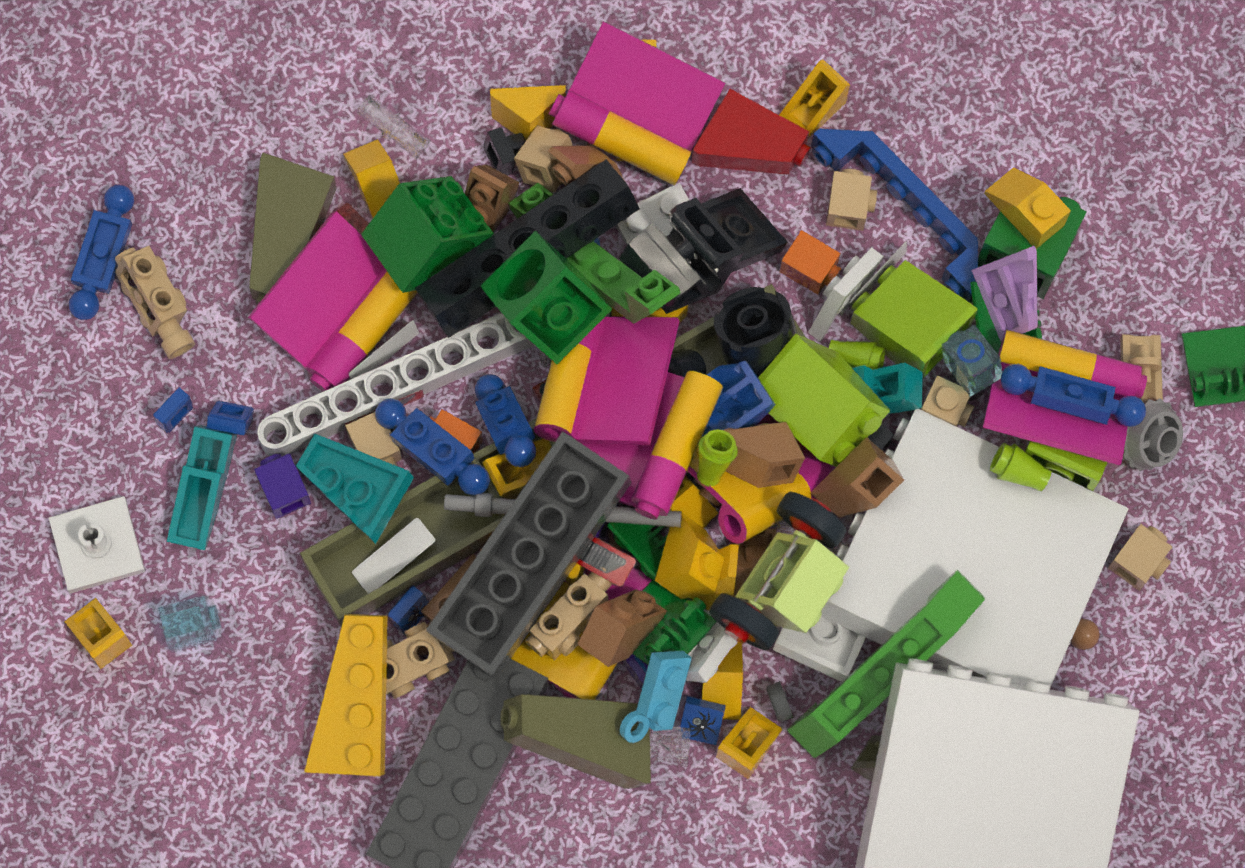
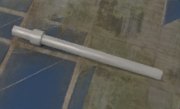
M490 493L476 494V496L446 494L444 510L475 512V516L492 517L493 514H506L516 499L494 498V494ZM615 507L605 521L681 527L682 511H669L667 516L659 515L654 520L636 512V508Z

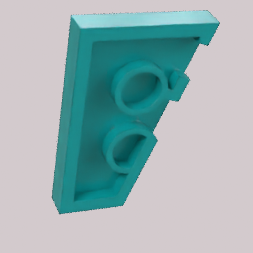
M314 434L296 465L298 470L375 544L414 479L413 475L406 469L318 434Z

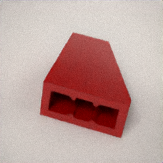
M729 89L692 151L691 163L702 167L789 175L794 165L802 166L811 150V147L807 145L809 131L738 92Z

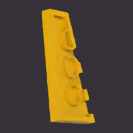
M347 614L344 616L304 773L382 776L385 774L388 615Z

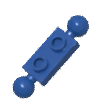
M124 185L111 186L105 192L104 204L107 208V213L93 211L71 277L73 285L82 287L81 290L76 291L69 299V310L77 319L89 320L98 313L100 303L96 296L97 291L110 294L116 276L115 270L118 267L115 257L124 251L132 227L131 220L122 217L134 205V195Z
M1011 364L1001 374V385L1007 393L1020 395L1026 391L1033 392L1031 404L1106 425L1110 415L1113 414L1120 424L1127 427L1139 425L1146 415L1145 404L1140 398L1129 395L1120 400L1114 399L1116 387L1041 366L1035 377L1031 376L1030 371L1021 364Z
M483 375L475 384V395L478 399L475 404L499 454L505 453V457L511 465L515 467L528 466L536 456V447L532 441L535 439L533 431L511 387L505 388L503 380L497 375Z
M385 399L378 404L375 411L376 420L383 428L395 429L390 434L392 442L447 486L456 477H459V486L466 494L475 496L487 490L490 483L489 473L481 465L470 464L475 458L469 448L418 408L407 417L404 405L397 399Z

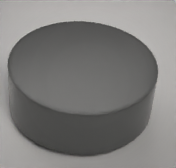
M780 681L767 685L766 691L778 722L782 723L794 718Z

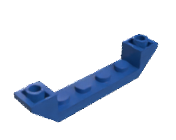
M818 129L813 134L811 147L813 148L812 153L820 164L825 167L829 165L834 171H839L859 154L863 166L872 174L878 173L887 182L886 187L890 194L899 201L904 200L913 209L912 214L915 219L926 228L930 226L939 235L938 240L942 247L952 255L955 253L959 255L945 268L941 280L944 282L943 285L971 303L973 299L970 282H976L971 270L978 268V238L873 131Z

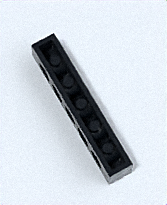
M605 159L415 287V290L447 337L450 338L496 307L480 286L535 231L567 259L618 223L626 220L640 208L627 183L608 160Z

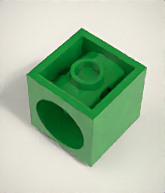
M452 176L399 183L361 235L399 289L404 293L415 291V287L490 238L494 233L484 221L483 215L476 210L467 198L461 185Z
M1060 197L1062 202L1071 210L1065 226L1036 249L1037 297L1043 300L1087 211L1081 209L1076 201L1068 197ZM1001 211L983 243L978 257V267L1032 247L1028 240Z
M536 231L480 286L509 323L556 364L613 310L585 276Z

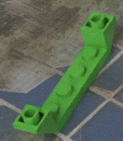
M536 183L508 204L518 219L548 199L553 193L541 184ZM594 241L567 258L585 276L603 299L633 324L651 315L680 294L679 287L658 271L653 270L642 278Z
M957 569L929 595L927 603L824 700L819 704L815 702L787 731L814 758L839 743L890 695L896 663L908 664L910 658L927 661L956 634L983 603L985 597Z

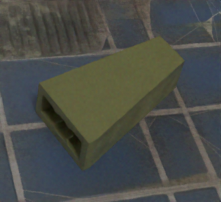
M262 153L259 164L249 285L252 298L256 300V305L260 303L323 225L337 189L334 176L266 153Z
M526 694L503 701L504 706L500 714V723L504 729V741L624 789H633L651 783L650 728L647 734L635 743L628 742L620 735L622 720L626 715L637 710L638 703ZM639 722L632 726L631 732L638 727Z

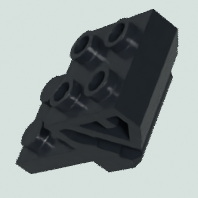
M739 188L703 203L694 198L676 205L670 211L671 215L668 217L671 221L670 224L673 226L669 235L665 236L652 223L627 244L619 259L642 278L656 270L679 287L680 294L661 307L668 314L718 293L732 272L782 252L788 242L744 191Z

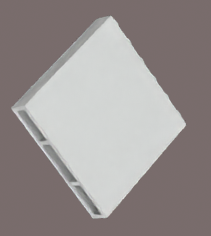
M915 409L910 420L902 418L893 439L900 441L896 451L887 449L885 453L894 461L904 481L877 508L867 510L865 515L861 513L856 514L848 530V534L854 536L851 545L848 547L842 544L836 555L850 568L843 577L841 588L829 598L821 610V616L882 645L927 603L929 595L958 569L981 592L985 600L956 634L927 660L933 663L932 669L947 671L948 666L953 665L972 670L971 676L987 678V673L993 672L1012 677L1011 683L1026 685L1027 679H1033L1052 685L1129 508L1053 472L1049 482L1041 492L1031 487L997 479V474L990 471V465L999 449L998 446L923 410Z
M910 658L908 664L896 663L855 868L1108 867L1140 712L1128 703V697L1113 693H1105L1104 699L1090 697L1089 690L1073 686H1066L1065 692L1050 690L1051 684L1033 679H1027L1026 685L1011 683L1012 677L988 672L987 678L971 676L972 670L949 665L947 671L932 669L933 663L920 659Z

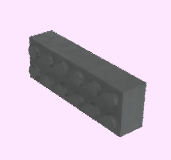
M562 432L426 631L497 680L528 635L529 630L535 625L632 483L629 475L565 432Z
M511 659L496 680L470 661H467L366 853L369 862L381 868H454L517 748L516 745L504 741V729L500 723V714L504 706L503 701L521 694L544 696L548 688V677Z

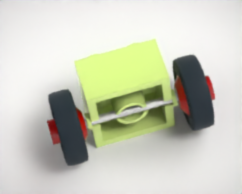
M788 492L777 507L779 516L795 530L793 535L777 532L736 596L733 597L721 593L709 610L710 615L725 628V633L742 644L746 642L762 650H768L777 639L779 630L776 626L802 633H807L810 628L815 626L821 618V610L829 598L841 588L843 577L850 568L827 549H834L839 545L846 533L844 524L820 501L810 499L795 492Z

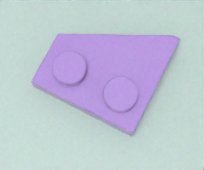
M1035 246L971 270L1000 342L1006 329L1023 334L1038 327L1037 251Z

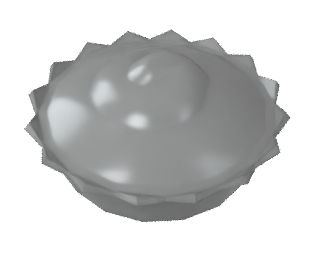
M1161 398L1156 401L1148 399L1145 403L1146 415L1144 420L1139 425L1128 427L1123 458L1129 461L1130 467H1137L1139 471L1145 469L1152 470L1154 467H1161L1169 463L1176 456L1182 444V422L1172 409L1170 403H1165Z

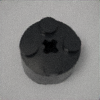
M750 287L731 294L723 301L722 310L718 316L717 313L715 314L714 328L727 365L747 361L757 377H759L797 333L789 302L782 294L776 291V295L767 293L762 287Z

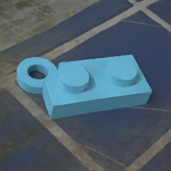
M684 651L655 652L651 654L637 710L626 715L620 725V735L630 743L638 742L647 734L649 728L653 731L673 729L692 660L691 656ZM639 722L638 727L631 732L632 726Z

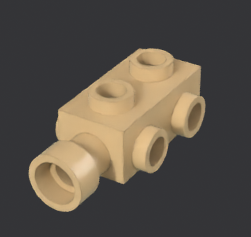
M150 246L138 251L135 248H129L115 257L118 265L115 274L121 282L122 292L131 299L138 311L141 324L149 330L152 337L159 334L163 341L161 347L168 359H174L188 352L195 346V342L189 331L183 330L179 324L187 312L186 301L182 292L178 288H174L167 277V269L163 260L159 256L154 255ZM128 280H133L137 288L131 287ZM147 312H152L156 319H150Z
M593 572L588 576L583 574L576 583L570 585L567 592L547 612L541 615L540 620L529 630L530 636L525 642L539 656L543 657L547 653L554 661L561 653L564 656L569 655L577 647L580 640L579 635L585 630L596 605L609 601L605 591L612 584L614 586L617 585Z
M426 622L406 630L404 633L407 639L393 645L391 639L387 640V663L393 666L394 674L391 678H386V695L391 693L394 699L414 690L415 687L412 682L425 675L428 681H432L448 673L450 670L447 664L455 660L452 654L453 650L426 631L428 628ZM420 645L425 646L429 651V656L426 660H421L417 654V649Z

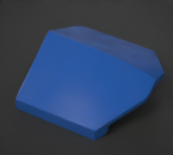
M747 361L721 365L707 374L717 380L723 386V390L702 437L712 430L757 426L776 405Z

